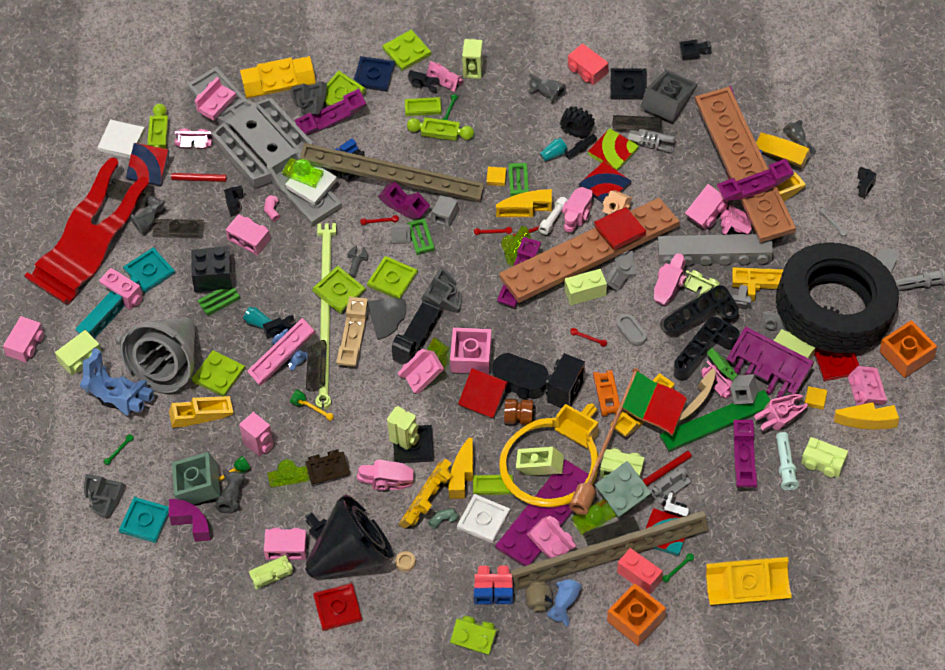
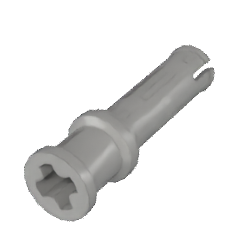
M943 268L934 272L924 271L921 275L896 279L895 282L898 291L920 286L930 288L931 285H945V271Z

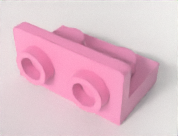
M216 77L202 93L197 95L195 99L197 112L215 120L236 98V92L223 86L220 78Z
M729 205L728 209H725L720 215L722 233L725 235L731 226L735 231L739 233L744 232L747 235L752 229L747 213L732 205Z
M422 349L408 363L403 365L398 375L399 377L406 378L413 392L418 394L444 368L434 351Z
M857 366L848 376L856 405L872 402L884 405L887 402L877 368Z
M551 516L542 518L527 533L529 538L548 559L566 554L569 550L576 547L572 536L564 532L558 520Z

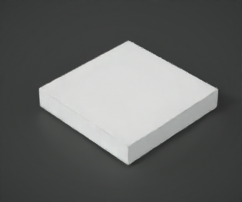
M110 120L97 147L98 151L130 158L133 143H140L145 129L141 126Z
M304 163L285 184V187L311 204L316 205L335 184L337 177L320 166Z
M474 494L457 524V529L494 543L510 513V508Z

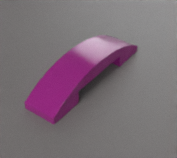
M358 88L344 95L343 100L321 110L319 114L312 115L310 112L294 121L307 136L348 119L367 104Z
M783 159L770 164L768 170L738 181L732 178L718 183L717 187L724 200H738L770 190L794 175V172L788 161Z
M523 237L513 266L538 255L541 242ZM503 284L497 302L515 308L518 301Z
M734 420L733 438L736 487H757L753 420Z

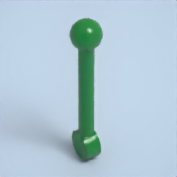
M457 94L451 95L452 100L445 117L441 120L448 121L453 104L458 99Z
M128 434L126 436V440L110 455V457L104 459L105 465H110L111 460L129 442H132L134 440L133 435Z
M691 553L687 554L686 559L668 575L662 577V581L664 583L669 582L670 578L688 562L694 560V555Z

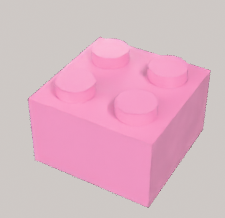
M453 328L450 355L451 373H470L471 368L489 374L492 346L491 329Z

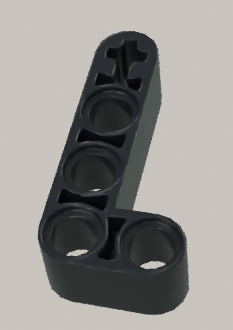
M716 285L664 316L660 321V327L666 333H674L713 308L724 319L735 318L739 308L728 289L723 285ZM716 289L722 291L720 299H717L714 295ZM700 299L706 301L704 309H701L698 305ZM727 305L732 308L729 316L724 312V308ZM684 309L690 311L688 319H684L682 316ZM676 319L679 320V321H676L675 323L672 324V327H673V328L667 327V325L669 324L668 320H669V321H674V320H676Z
M426 300L422 302L404 335L397 334L393 340L392 358L394 361L406 364L421 350V346L425 345L430 336L429 332L433 331L441 317L443 307Z
M719 317L709 318L675 360L674 377L680 381L687 380L708 355L707 352L716 344L727 350H732L740 336L739 330Z

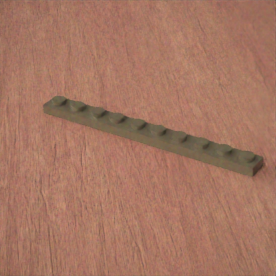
M304 143L300 156V162L390 183L396 182L399 185L479 203L484 183L308 143Z
M700 511L511 570L515 589L519 590L529 587L532 582H545L621 558L630 548L635 552H640L707 531L706 515L704 511Z

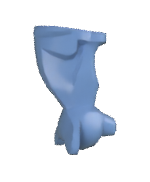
M288 329L277 334L271 343L275 345L288 332ZM299 349L290 357L289 369L293 371L296 365L311 359V356Z
M563 580L556 583L558 593L555 597V606L548 611L547 617L557 622L563 621L565 626H569V617L566 609L576 600L580 590H582V585L574 580Z

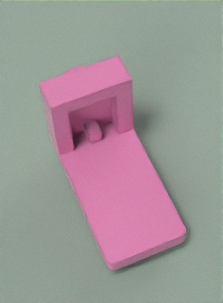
M110 268L99 280L102 285L123 298L125 307L129 310L141 303L143 296L140 285L116 270Z

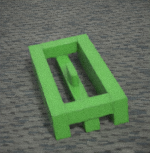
M527 163L508 164L510 197L529 192ZM515 168L517 177V190H514L512 169ZM520 168H523L525 190H521Z
M425 218L407 222V225H410V236L416 255H420V253L425 254L427 251H435ZM421 224L423 226L429 246H425L422 233L419 225ZM412 226L416 228L422 248L418 247Z
M232 286V289L216 290L199 299L198 303L205 314L210 316L240 300V295ZM216 303H219V304H217V305H215V306H213V307L207 309L208 307H210V306H212V305H214V304H216Z
M711 348L707 352L718 369L732 381L738 376L727 360L716 352L715 349Z

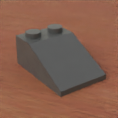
M665 70L646 88L640 107L649 113L661 116L664 120L673 122L698 84Z

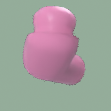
M270 195L265 199L264 212L274 222L280 218V215L274 209L277 205L276 202H279L276 196Z

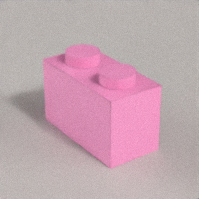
M707 184L685 214L688 219L706 230L714 225L719 213H723L727 208L728 200H724L719 191Z
M239 214L226 228L227 240L257 256L270 241L269 230L265 226L258 225L250 218Z
M20 316L3 345L6 356L23 362H27L29 357H33L36 345L44 338L41 323Z
M252 412L239 426L243 444L260 457L264 453H268L274 443L270 425L256 413Z
M280 528L265 529L264 554L266 560H275L284 555L287 556L288 560H306V530L300 528H293L291 530H282Z

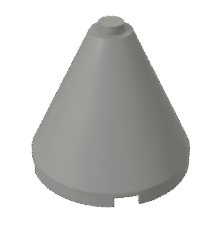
M187 317L147 321L134 325L124 335L121 342L120 352L125 368L129 373L132 371L139 378L138 381L147 380V388L153 389L156 392L171 393L179 390L180 387L189 381L194 369L195 325Z

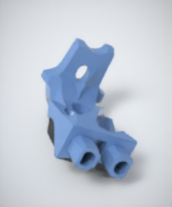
M94 348L91 356L83 361V379L80 383V388H84L86 393L97 397L103 406L119 409L125 415H129L132 411L140 413L144 409V401L151 402L154 399V390L147 388V380L135 383L123 376L120 378L110 377L107 374V367L103 365L100 350Z

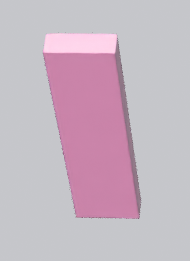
M300 319L247 372L261 386L316 331L305 319Z

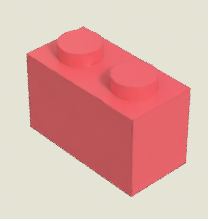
M583 43L568 55V68L572 72L578 73L585 82L595 85L608 74L609 63Z
M631 548L618 561L617 565L618 574L631 583L637 584L649 595L662 582L663 570Z

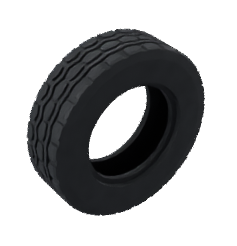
M825 242L807 246L797 251L787 261L776 291V307L780 318L787 328L808 345L833 353H854L866 350L884 338L898 308L899 292L891 272L872 254L852 245ZM820 281H837L846 284L859 293L864 300L866 308L855 314L833 313L814 301L808 287Z

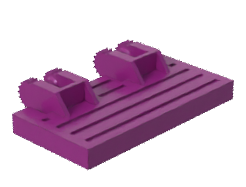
M746 326L726 359L734 365L738 357L740 358L734 368L737 375L740 374L745 363L750 366L744 375L754 374L766 382H769L773 375L774 377L766 391L770 395L775 390L779 380L782 381L784 384L778 392L777 398L783 397L786 392L797 394L814 364V361Z

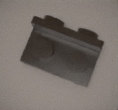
M337 449L327 452L328 456L321 458L319 454L308 457L309 461H305V466L311 485L350 475L344 451L339 452Z

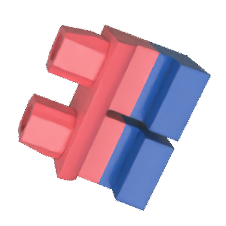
M488 566L478 567V572L475 574L474 605L493 604V588L495 604H513L512 574H510L508 566H498V574H490Z

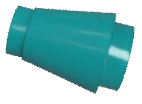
M555 138L540 152V156L546 162L565 154L568 148L561 138Z
M251 306L246 310L243 317L247 324L262 329L264 323L272 321L258 308Z

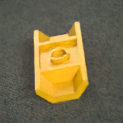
M310 56L292 59L291 57L257 64V67L240 70L246 99L291 90V87L303 83L307 85L316 83Z
M788 557L706 564L705 573L709 605L791 598L788 578Z

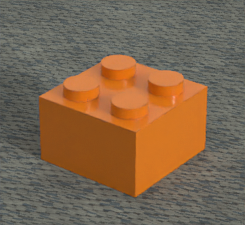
M911 320L883 338L879 352L906 378L935 358L937 345Z
M634 583L607 611V622L639 646L665 619L666 607Z

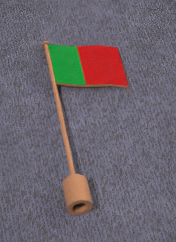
M638 368L632 370L633 375L588 483L578 484L569 507L573 512L579 515H586L589 512L596 495V490L591 483L622 409L642 421L665 430L673 436L687 401L683 394L652 381L641 374Z

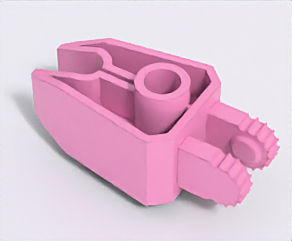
M580 187L564 203L562 213H565V231L570 233L577 225L582 226L584 221L588 220L591 209L592 190Z
M676 253L670 265L665 263L658 272L659 278L654 288L655 302L664 306L668 305L674 300L680 286L683 287L687 276H685L683 269L684 265H686V260L683 254Z
M791 394L770 400L764 410L754 416L756 420L764 417L767 418L768 422L761 425L762 431L771 427L779 431L797 418L808 406L807 403L800 406L795 405L803 396Z
M376 460L374 465H362L358 468L357 480L362 483L372 484L374 490H401L412 486L413 469L403 463Z

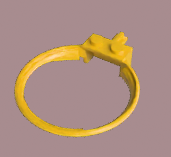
M565 404L555 418H543L533 421L518 430L507 441L500 455L499 469L504 484L514 496L534 506L559 507L569 504L575 493L574 491L569 495L553 499L538 498L520 490L510 479L506 467V459L510 447L521 435L536 428L556 427V432L589 450L591 469L584 482L588 483L598 459V452L594 443L598 436V422L592 419L598 409L594 407V404H587L582 412ZM597 469V471H596V474H595V476H594V479H593L591 485H593V483H594V481H595V479H596V476H597V473H598V469Z

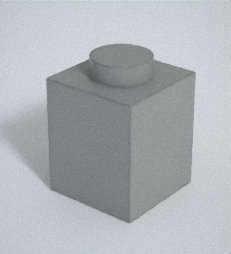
M440 195L432 210V222L450 227L458 212V201L451 197Z
M754 374L739 375L733 380L730 389L734 404L754 402L758 393Z

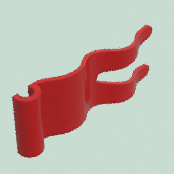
M114 157L109 158L100 168L89 193L72 211L56 246L34 264L35 270L32 274L27 272L24 275L26 279L66 305L70 304L77 297L78 288L91 279L99 270L112 239L125 226L135 209L140 195L149 185L147 177H140L128 189L118 208L98 225H93L92 220L104 202L111 177L119 165L118 160Z

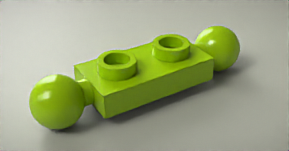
M159 103L153 107L154 116L149 118L147 145L166 149L169 119L168 115L165 116L167 108L163 104Z
M424 117L423 123L416 118H411L407 122V129L410 132L421 130V136L457 141L458 135L464 140H470L474 136V129L471 126L460 128V122Z

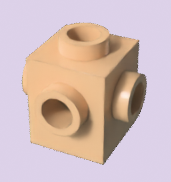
M610 191L609 195L604 199L603 212L609 215L624 207H627L630 211V203L633 197L619 191Z

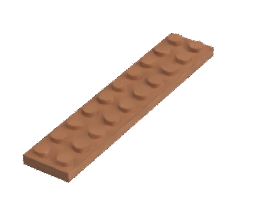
M730 87L695 96V102L730 178H735L738 181L768 170ZM777 187L748 198L740 199L760 243L796 232V227Z
M659 197L630 211L646 230L645 236L614 250L599 231L593 228L500 272L499 278L518 303L565 281V278L576 276L678 227L680 221Z

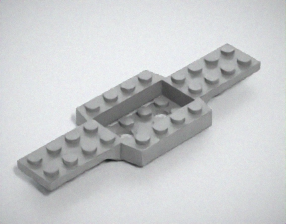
M217 67L187 84L189 91L197 97L198 94L207 88L210 82L218 77L223 86L236 92V98L216 118L220 126L212 133L213 143L254 188L273 182L312 226L342 208V203L330 190L316 205H313L285 187L289 179L304 164L300 162L304 143L313 145V142L272 98L257 103L247 100ZM248 123L257 124L253 129L246 127ZM233 130H235L245 140V142L254 150V152L264 161V163L267 165V169L256 158V156L246 147V145L236 136ZM271 145L278 147L274 152L267 150Z

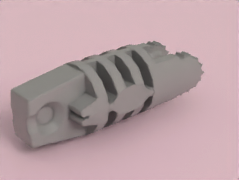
M639 129V131L630 130L628 139L636 141L637 145L673 153L674 148L670 145L661 144V141L675 142L676 137L645 129Z

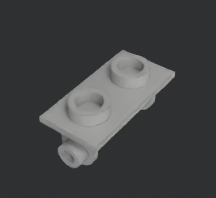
M763 312L761 328L777 331L783 329L791 332L783 323L778 313Z
M676 469L649 488L653 494L652 496L660 504H662L664 496L669 495L670 491L676 494L691 483L686 477L688 474L686 469Z

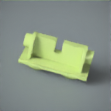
M686 270L688 278H686L684 287L696 293L699 287H702L701 294L712 286L720 284V282L709 278V280L702 278L703 275L695 270L692 272ZM716 289L715 292H714V295H715L716 298H718V296H719V293L717 292V290H720V289Z
M284 555L250 570L249 574L255 589H259L292 574L293 568L291 563L288 562L287 556Z

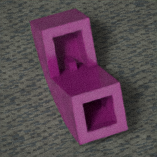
M396 182L389 183L378 195L379 199L388 207L409 218H420L430 207L429 203L419 192L407 195Z
M169 499V519L171 525L193 524L195 542L211 541L208 523L203 513L189 502Z

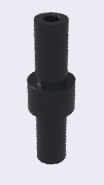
M592 134L585 140L577 142L575 147L565 153V156L570 159L579 152H584L590 144L597 140L596 135Z

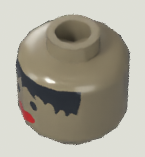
M532 582L526 588V605L529 609H534L535 613L546 612V608L551 607L553 604L552 589L546 585V582Z

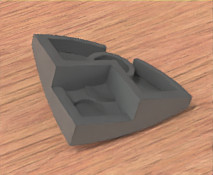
M321 81L311 85L303 83L291 87L295 106H300L303 109L301 112L305 114L310 112L312 115L319 114L325 101L327 83Z
M440 267L421 299L439 305L444 310L458 312L462 297L459 291L457 301V289L455 286L457 282L448 271Z
M381 299L368 302L377 340L394 333L398 329L397 325L401 319L403 321L405 318V299Z
M86 474L84 495L92 502V505L89 504V507L98 515L108 518L121 499L126 484L108 480L101 476Z

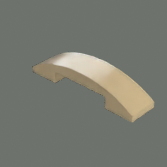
M349 297L342 343L339 346L337 365L356 367L365 329L368 306L367 298Z
M712 368L700 381L697 388L702 392L681 414L677 425L691 417L702 405L713 385L715 369Z

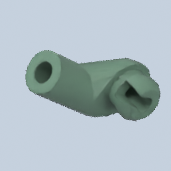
M452 508L440 510L430 519L428 525L436 529L445 519H448L449 522H454L458 518V514Z

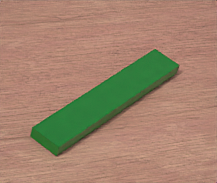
M765 390L757 393L753 403L729 404L676 427L673 436L668 432L661 433L660 439L667 451L672 452L732 426L734 420H746L764 410L765 406L770 402V398Z

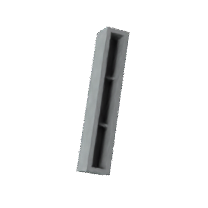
M756 234L658 236V265H665V263L670 265L676 253L683 254L686 260V265L684 266L692 264L710 265L713 263H720L722 265L739 263L745 265L748 263L766 264L772 262V239L760 243Z

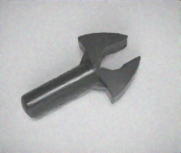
M357 245L347 253V258L353 260L349 275L353 278L356 277L360 262L363 260L368 261L367 252L364 247L362 253L356 256Z

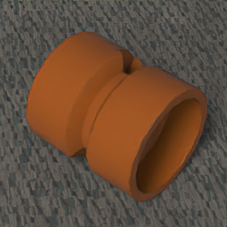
M517 399L505 400L504 424L515 425L517 422H520L521 425H527L532 422L533 400H522L521 402H518Z

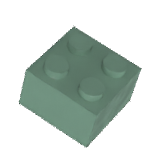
M209 452L172 462L173 489L176 499L197 504L220 496L218 463Z
M628 461L595 484L619 518L653 495Z

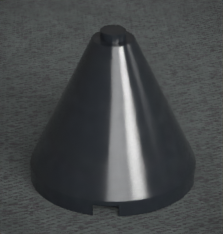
M345 494L337 500L306 561L305 570L311 578L320 579L384 566L394 560L392 557L394 555L393 549L382 529L374 519L370 520L364 513L366 509L349 495Z

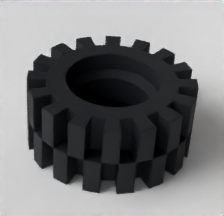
M570 106L566 108L559 124L561 129H565V133H570V136L574 135L576 138L579 136L580 139H583L590 135L595 125V119L592 118V114H588L589 111H583L581 107L578 109L577 106H574V108Z

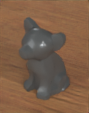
M529 74L531 78L529 81V93L533 94L536 91H540L542 94L548 95L550 101L557 103L566 91L565 84L555 80L542 81L539 77Z
M802 120L794 123L791 122L783 128V131L794 143L809 148L810 154L816 153L813 146L806 141Z
M150 196L148 198L149 206L144 208L138 215L130 216L131 222L141 235L152 226L155 213H161L166 210L163 207L165 204L164 200L154 199Z
M223 469V475L227 479L228 485L217 498L215 508L221 513H232L239 507L237 503L239 486L243 484L245 475L244 473L229 472L227 469Z

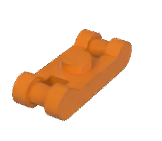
M606 370V373L593 372L601 417L608 416L611 413L616 415L620 402L613 371ZM613 402V405L606 406V403Z

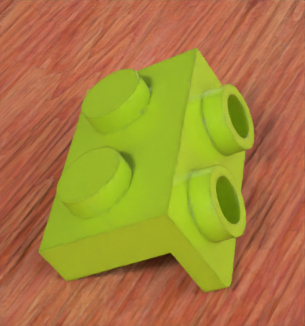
M463 615V618L456 619L450 643L490 654L499 629L494 628L495 624L483 621L481 624L475 622V618Z

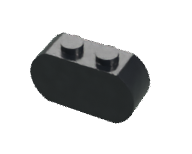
M511 353L501 354L494 360L492 376L508 382L505 392L516 393L520 398L538 399L546 393L547 385L545 383L548 377V370L544 365Z

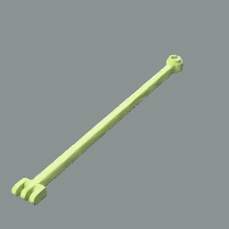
M318 223L317 234L322 236L321 280L331 272V238L336 236V223H332V229H329V223H325V229H322L321 223ZM321 299L319 395L316 397L315 402L316 406L322 410V402L320 400L326 399L324 401V408L327 410L331 406V398L328 396L330 305L323 299Z

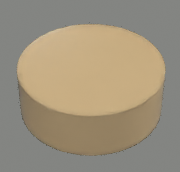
M403 551L396 556L395 563L398 570L409 572L415 567L416 560L411 552Z

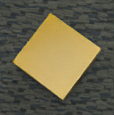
M488 167L486 185L505 186L506 168Z
M808 386L804 404L807 403L808 407L823 410L827 390Z

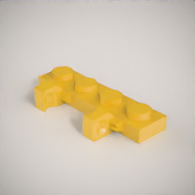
M732 267V287L748 286L747 296L751 297V301L755 302V291H760V288H778L783 269Z
M446 458L436 465L398 523L402 528L405 529L410 525L414 526L420 518V513L426 514L432 506L428 498L437 492L440 482L446 483L451 477L452 473H449L450 470H448L451 462Z

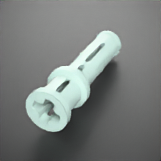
M780 432L776 435L781 464L779 468V474L782 476L781 488L783 490H795L799 487V482L796 480L795 475L797 468L792 463L789 435L786 432Z

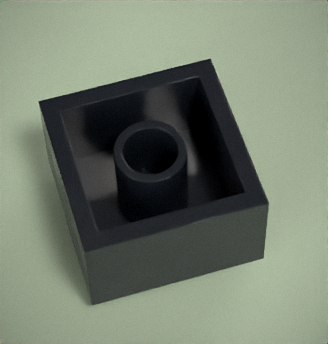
M229 246L191 250L194 292L232 289V264Z
M563 353L561 359H557L554 365V372L552 375H548L545 383L547 385V403L562 408L565 404L570 407L572 406L585 381V361Z

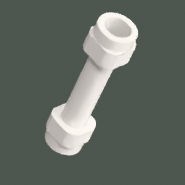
M565 197L557 199L555 208L547 220L544 219L540 223L538 229L542 234L547 235L553 229L554 221L561 213L564 203L568 201Z

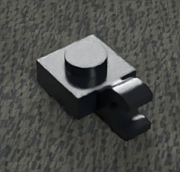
M696 39L679 42L682 60L700 58V53L702 55L711 54L710 41L698 43Z
M410 70L408 73L409 82L414 87L428 86L431 92H437V88L433 87L432 84H440L439 78L428 77L427 74Z
M289 315L283 320L279 317L264 323L263 329L266 338H274L285 329L289 331L296 324H289L294 321V316Z
M310 512L305 516L307 519L305 522L311 527L309 534L317 541L327 520L324 518L319 521Z

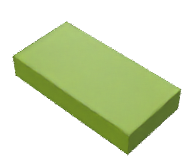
M440 97L404 99L405 116L441 114Z
M512 474V475H509V477H510V479H511L512 482H513V474ZM473 475V495H513L504 484L501 475Z

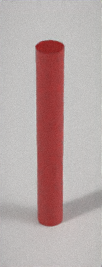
M171 173V180L226 182L227 175Z
M687 450L643 479V482L646 486L652 484L692 457L691 453Z

